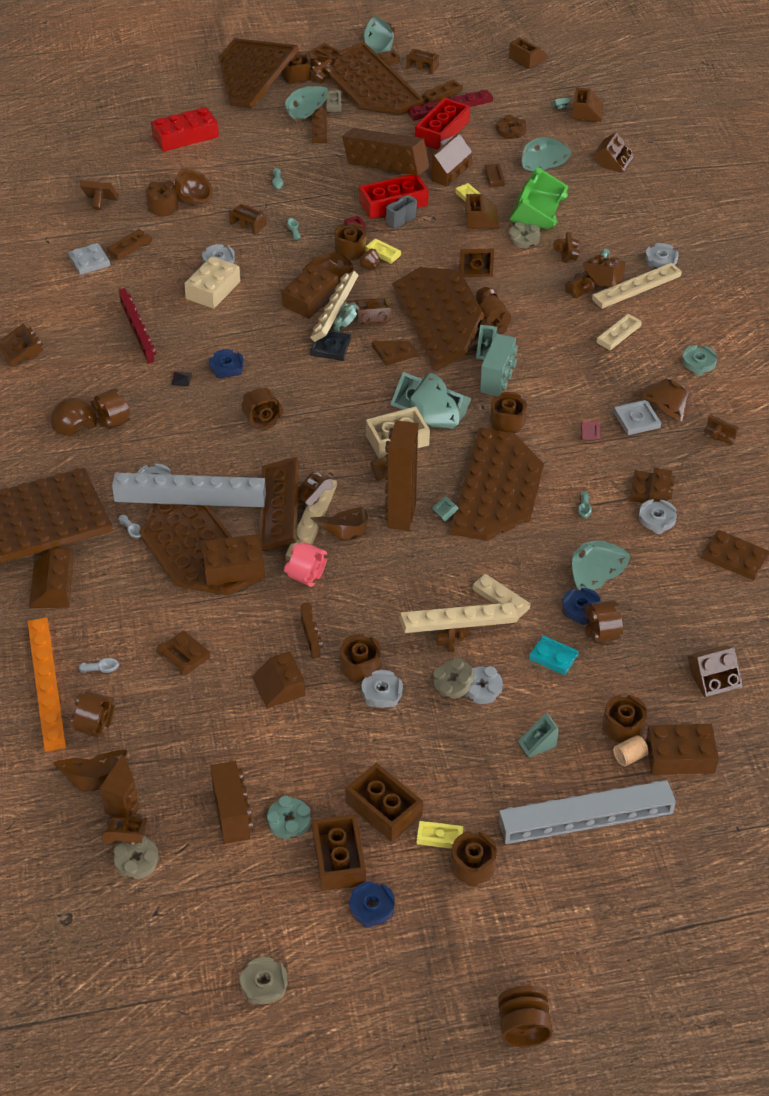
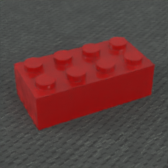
M444 97L415 126V137L423 138L426 146L438 150L441 141L459 133L470 121V106Z
M200 107L196 110L185 111L184 113L173 114L169 117L151 121L152 136L163 152L219 137L218 122L207 107Z
M409 174L359 186V202L370 219L386 216L387 206L393 202H398L400 198L407 195L417 200V208L428 206L429 190L419 175Z

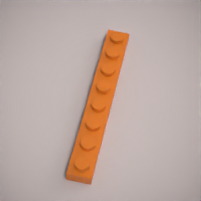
M48 618L29 620L27 622L45 752L66 748Z

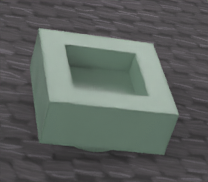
M569 97L555 99L551 102V107L557 108V110L565 109L570 103Z
M445 496L432 509L440 518L446 521L458 510V507Z

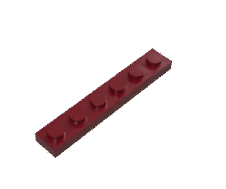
M487 89L448 98L470 107L493 102V96ZM440 101L408 108V114L413 121L423 119Z
M125 288L118 289L120 303L148 364L153 363L156 350L154 345H151L150 336L146 332L145 325L142 324L140 314H137L136 305L132 304L131 294H127Z

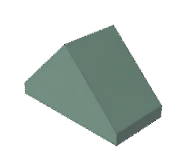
M480 325L476 359L485 360L498 327Z
M545 713L518 742L527 756L532 757L557 746L559 729L550 715Z

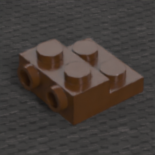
M388 298L355 300V304L359 307V310H356L358 323L368 325L371 322L384 324L392 321L391 306Z
M21 324L0 340V351L12 367L25 357L31 360L43 351L41 346L44 344L38 337L34 338L36 336L35 332L31 327L27 329L24 324Z
M654 468L653 473L635 470L629 501L644 503L653 499V502L671 500L673 489L670 486L674 487L675 476H672V470Z

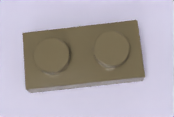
M328 90L327 112H341V90Z

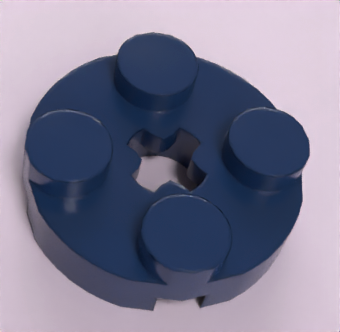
M231 349L216 351L214 356L209 359L210 370L219 379L235 375L239 376L244 368V358L241 353H233Z
M581 588V590L577 591L571 589L563 597L562 613L573 621L587 625L584 607L578 604L582 605L584 603L586 604L585 606H588L590 603L601 602L600 596L588 588Z
M368 881L354 888L349 902V909L356 921L360 922L364 927L370 928L385 923L393 916L395 898L390 888L382 883L378 885ZM369 900L378 902L375 907L368 906Z

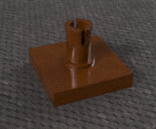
M80 181V187L86 196L93 198L92 209L101 210L103 199L118 200L119 194L111 183Z

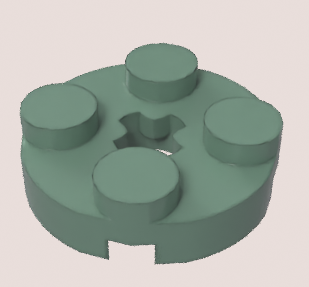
M344 302L331 328L335 332L341 331L339 329L341 326H348L356 317L357 312L355 310H359V307L354 302L349 304Z
M697 345L689 346L684 350L682 365L693 371L696 375H703L704 372H709L716 367L717 354L707 346H703V348H697Z
M282 796L268 810L267 822L270 831L281 839H290V837L296 835L297 837L302 836L307 832L311 824L310 808L299 799ZM285 816H293L294 820L289 819L285 821Z

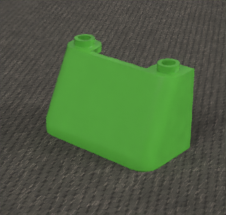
M537 167L522 187L508 220L514 224L516 222H523L524 224L538 225L541 229H553L557 223V216L554 214L560 201H564L568 196L567 189L569 186Z

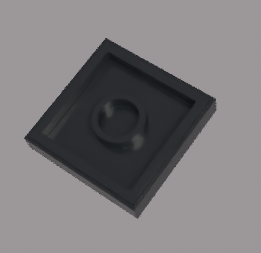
M328 331L325 337L313 342L310 356L344 361L351 341V334Z

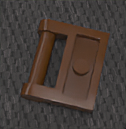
M314 471L298 487V499L311 507L319 501L321 494L325 490H330L333 487V482L328 478L321 477L320 473Z
M184 630L168 642L161 643L156 649L160 656H165L178 667L179 672L183 675H187L211 657L210 652ZM171 650L177 652L187 662H183L179 657H177L173 652H171Z
M109 817L107 830L103 832L102 841L105 844H112L114 841H124L130 845L142 843L147 828V818Z

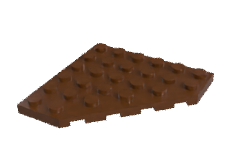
M234 38L219 56L230 105L253 108L298 52V46Z

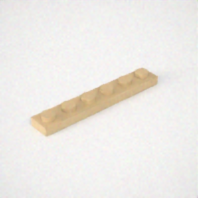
M669 263L595 293L592 296V300L603 309L681 277L682 271L673 263Z
M355 271L350 274L346 273L340 278V284L336 286L335 293L329 298V304L325 306L324 313L318 318L319 322L313 328L310 338L314 342L327 335L359 276Z
M331 480L333 487L330 490H325L316 504L311 507L307 505L297 528V544L302 542L313 544L320 526L310 518L325 516L337 487L336 480ZM296 543L290 544L285 556L286 561L290 562L293 555L291 551Z
M513 602L401 612L399 616L404 633L517 623L519 618Z

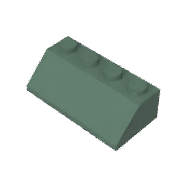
M403 372L390 405L402 410L411 408L410 398L423 379ZM447 389V395L457 405L460 422L466 414L471 398Z

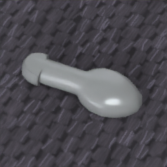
M126 515L119 516V523L127 528L128 534L132 538L140 539L141 535L139 532L141 526L132 523Z
M104 658L98 663H81L79 670L82 673L90 671L111 673L119 667V663L115 659Z

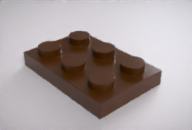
M717 530L702 552L701 558L754 581L768 560L769 551L726 532Z

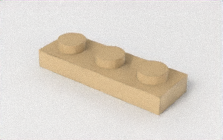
M627 314L597 338V343L608 350H612L641 327L642 321Z
M484 574L473 584V590L493 604L513 602L519 618L530 609L531 603L487 574Z

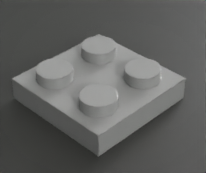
M98 243L68 252L69 259L80 275L110 266V260Z
M646 400L614 407L613 412L627 435L661 427L659 418Z

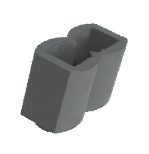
M410 195L400 198L398 202H393L386 208V224L392 228H399L405 222H409L417 216V200Z

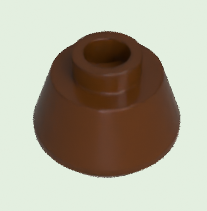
M369 249L359 261L360 266L369 270L376 269L380 265V257L377 250Z
M488 287L480 288L476 295L478 304L480 305L486 297H498L497 291Z

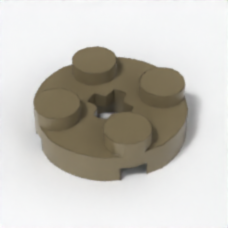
M516 222L515 226L509 230V241L511 240L512 244L519 248H530V245L533 244L536 246L540 242V228L538 225Z
M455 658L434 671V686L441 696H449L451 699L465 695L471 689L470 684L472 680H475L473 669L461 658ZM457 676L456 681L453 682L451 679Z
M145 835L142 843L130 845L122 841L114 848V864L121 876L142 879L152 874L156 869V864L159 861L158 849L154 842L147 839ZM134 855H140V860L138 861L136 859L131 860Z
M270 957L253 959L248 963L244 971L241 972V990L250 1003L269 1004L282 999L285 995L288 984L287 972L285 967L281 963L274 962V959ZM263 976L266 977V980H270L264 985L258 983Z

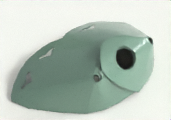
M373 17L365 29L364 42L377 54L391 51L394 40L391 27L380 18Z
M307 86L291 93L285 102L289 115L293 119L310 116L325 102L328 89L322 86ZM294 101H297V103H298V106H297V107H295V106L293 105V102H294Z
M536 138L525 146L522 165L524 169L533 172L537 166L542 167V170L558 167L569 159L572 152L566 145L554 138ZM535 145L540 146L538 151L534 150Z
M428 373L410 398L411 408L417 407L424 421L430 427L452 428L458 426L459 411L455 401L447 395L445 383L439 376Z
M597 540L582 544L575 551L570 561L577 588L579 590L581 588L591 590L600 588L606 580L615 578L622 573L629 562L630 554L623 548L606 541ZM584 550V556L579 557V553ZM625 557V558L622 560V564H620V560H619V559ZM610 569H616L615 571H612L611 574L609 573Z

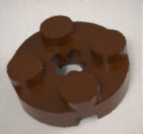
M505 115L504 118L497 122L498 134L507 139H513V136L520 138L526 133V120L513 117L512 115Z

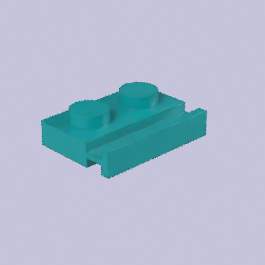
M543 635L530 653L529 660L562 675H566L574 660L578 657L579 651Z

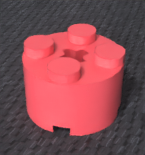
M306 542L296 543L291 551L293 555L290 562H287L284 572L288 574L289 578L312 587L315 585L313 580L315 578L319 579L324 571L327 561L324 558V554L327 555V552Z

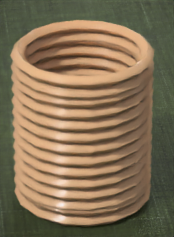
M639 735L615 745L613 750L616 760L624 767L642 759L649 752L645 740Z

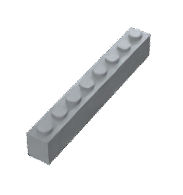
M115 473L112 484L115 502L264 507L266 497L265 478Z
M668 780L654 781L649 784L632 785L622 789L614 788L605 792H592L588 795L570 796L566 799L549 800L544 803H531L516 808L508 807L504 810H499L498 823L504 843L511 844L670 815L674 812L676 801Z

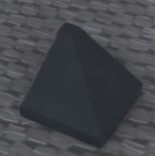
M174 372L172 385L189 386L192 373Z

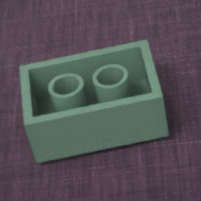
M496 333L482 364L480 393L501 396L503 390L506 391L508 379L510 380L512 376V368L515 369L517 364L515 356L518 351V345H516L515 337Z

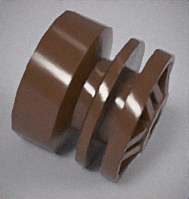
M530 985L517 986L499 995V1016L502 1018L501 1033L502 1040L506 1044L514 1047H532L540 1045L552 1037L551 1017L548 1014V994L544 989Z

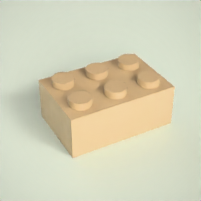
M211 256L185 282L186 299L214 309L239 284V266Z
M417 407L366 420V437L379 459L384 458L388 454L385 452L386 441H390L389 430L390 427H394L395 420L418 423V448L429 445L430 429Z

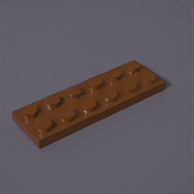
M297 457L262 466V478H265L266 489L264 507H260L259 535L262 551L296 543L299 461Z

